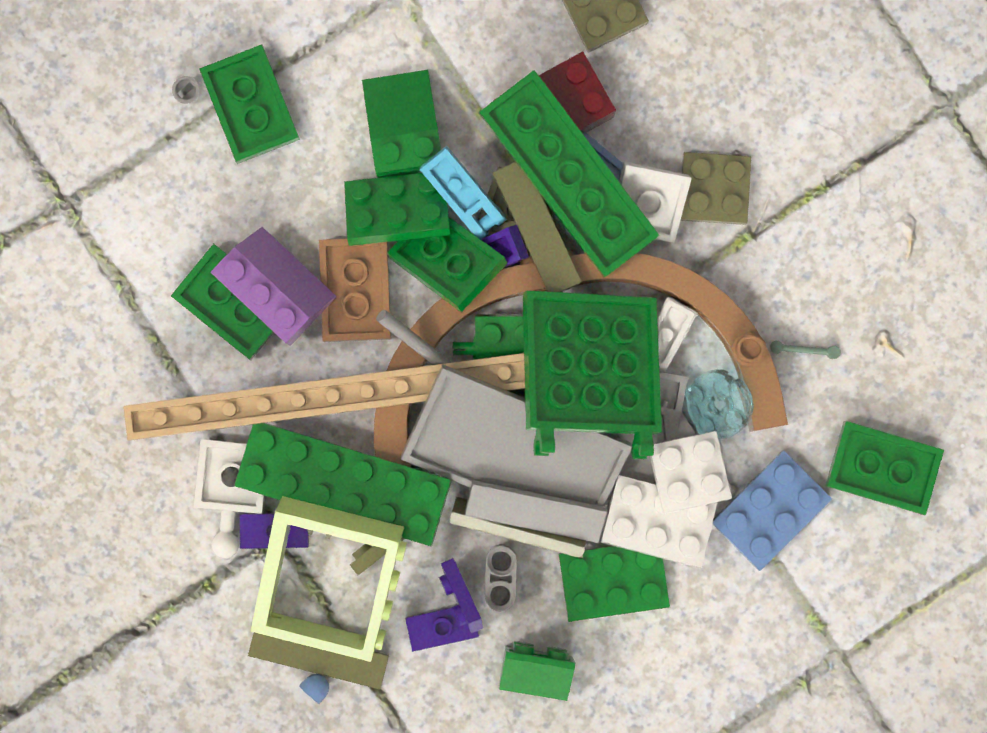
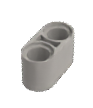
M505 545L494 546L487 553L485 600L491 609L499 612L511 608L516 598V555L511 548ZM498 551H504L511 557V564L505 570H497L491 563L492 556ZM505 586L509 590L510 598L506 603L499 605L491 600L490 593L494 587Z

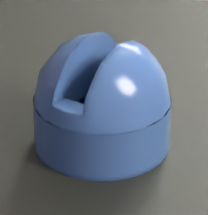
M320 674L308 676L299 685L318 704L323 701L329 692V683Z

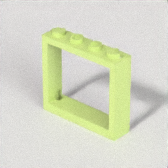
M282 496L274 515L251 632L371 662L375 649L382 650L386 630L380 628L382 620L389 621L393 601L387 600L389 590L396 591L400 571L394 570L396 560L402 562L406 551L407 542L401 541L404 527ZM291 525L387 549L367 636L273 612Z

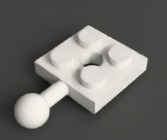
M201 439L194 508L222 510L220 532L214 536L211 546L213 552L218 557L230 558L236 554L239 548L238 538L233 534L235 511L263 514L265 496L235 486L230 487L223 480V473L227 468L232 466L240 468L247 444Z

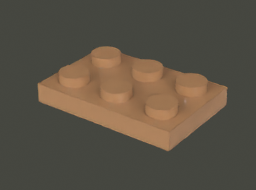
M347 239L319 240L320 281L337 296L322 312L323 342L391 339V332L376 320L377 315L382 310L390 313L388 242L349 246Z

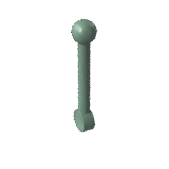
M773 341L770 345L771 351L775 354H779L782 351L827 355L829 359H837L841 354V350L837 346H830L826 349L784 345L780 341Z

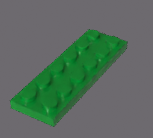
M535 70L479 111V115L603 278L660 236Z
M260 423L252 425L234 486L277 500H281L282 496L403 526L402 538L431 547L452 480L274 425Z

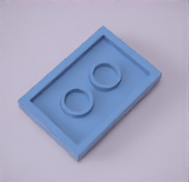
M781 451L713 519V525L758 571H761L832 498L785 451Z

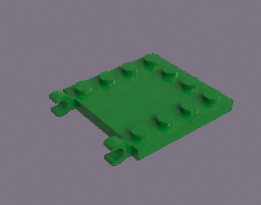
M525 291L523 293L526 430H536L533 444L534 456H549V453H555L554 431L634 434L631 449L632 459H647V456H653L654 444L652 434L657 435L662 432L657 298Z

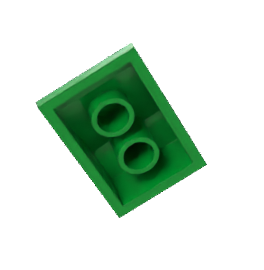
M428 69L362 80L377 178L422 173L420 167L441 151Z

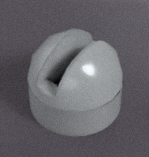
M180 77L172 86L173 96L180 103H192L199 95V85L191 77ZM190 82L194 88L181 98L177 93Z

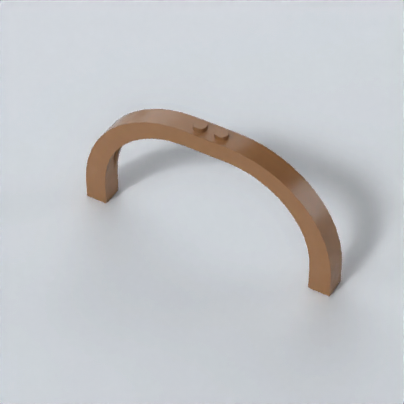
M567 250L582 281L579 285L599 282H621L639 285L668 295L697 312V315L714 331L723 343L733 362L743 394L749 431L788 425L778 375L768 349L764 360L756 366L745 367L735 361L732 355L734 340L739 335L747 332L756 333L759 336L760 334L745 313L718 287L690 269L665 259L636 253L603 278L586 254L574 255L573 250ZM528 257L521 260L520 265L502 269L462 313L444 299H440L417 320L410 330L435 349L440 341L456 325L482 308L505 299L522 296L527 290H547L532 258ZM401 341L386 371L423 367L427 360ZM411 404L376 408L374 418L375 456L413 468L411 463L401 460V453L409 438L408 424Z

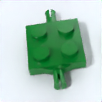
M477 314L475 316V336L473 342L453 341V356L473 355V359L476 360L524 353L523 314Z

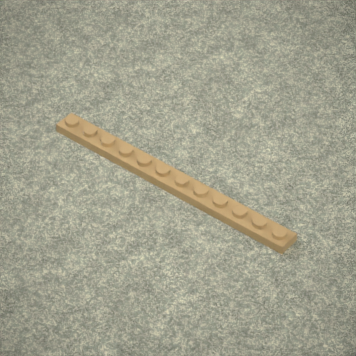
M524 353L444 364L506 391L525 389ZM442 364L126 405L123 408L127 440L425 402Z

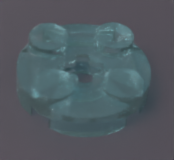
M710 370L697 377L685 390L687 410L699 434L716 431L719 439L732 437L747 426L748 418L753 413V398L749 388L740 378L735 379L733 376L728 375L729 372L726 370ZM715 396L718 401H724L725 407L721 409L722 411L718 410L714 404Z

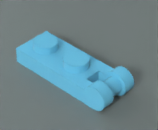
M448 146L444 147L420 167V171L469 230L480 240L489 234L488 230L494 225L500 226L507 220L503 211L491 200ZM483 208L487 215L478 220L473 214Z

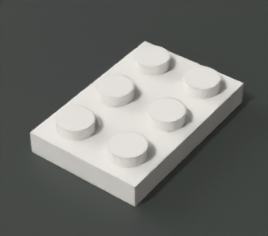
M618 475L601 543L702 568L717 503L663 514L657 485Z

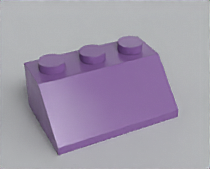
M263 227L236 245L211 271L224 286L289 346L337 297Z

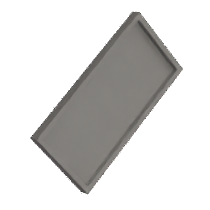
M442 364L401 453V460L470 488L472 480L603 507L632 449V444L610 433L554 431L555 453H549V456H534L533 444L536 430H526L525 398Z

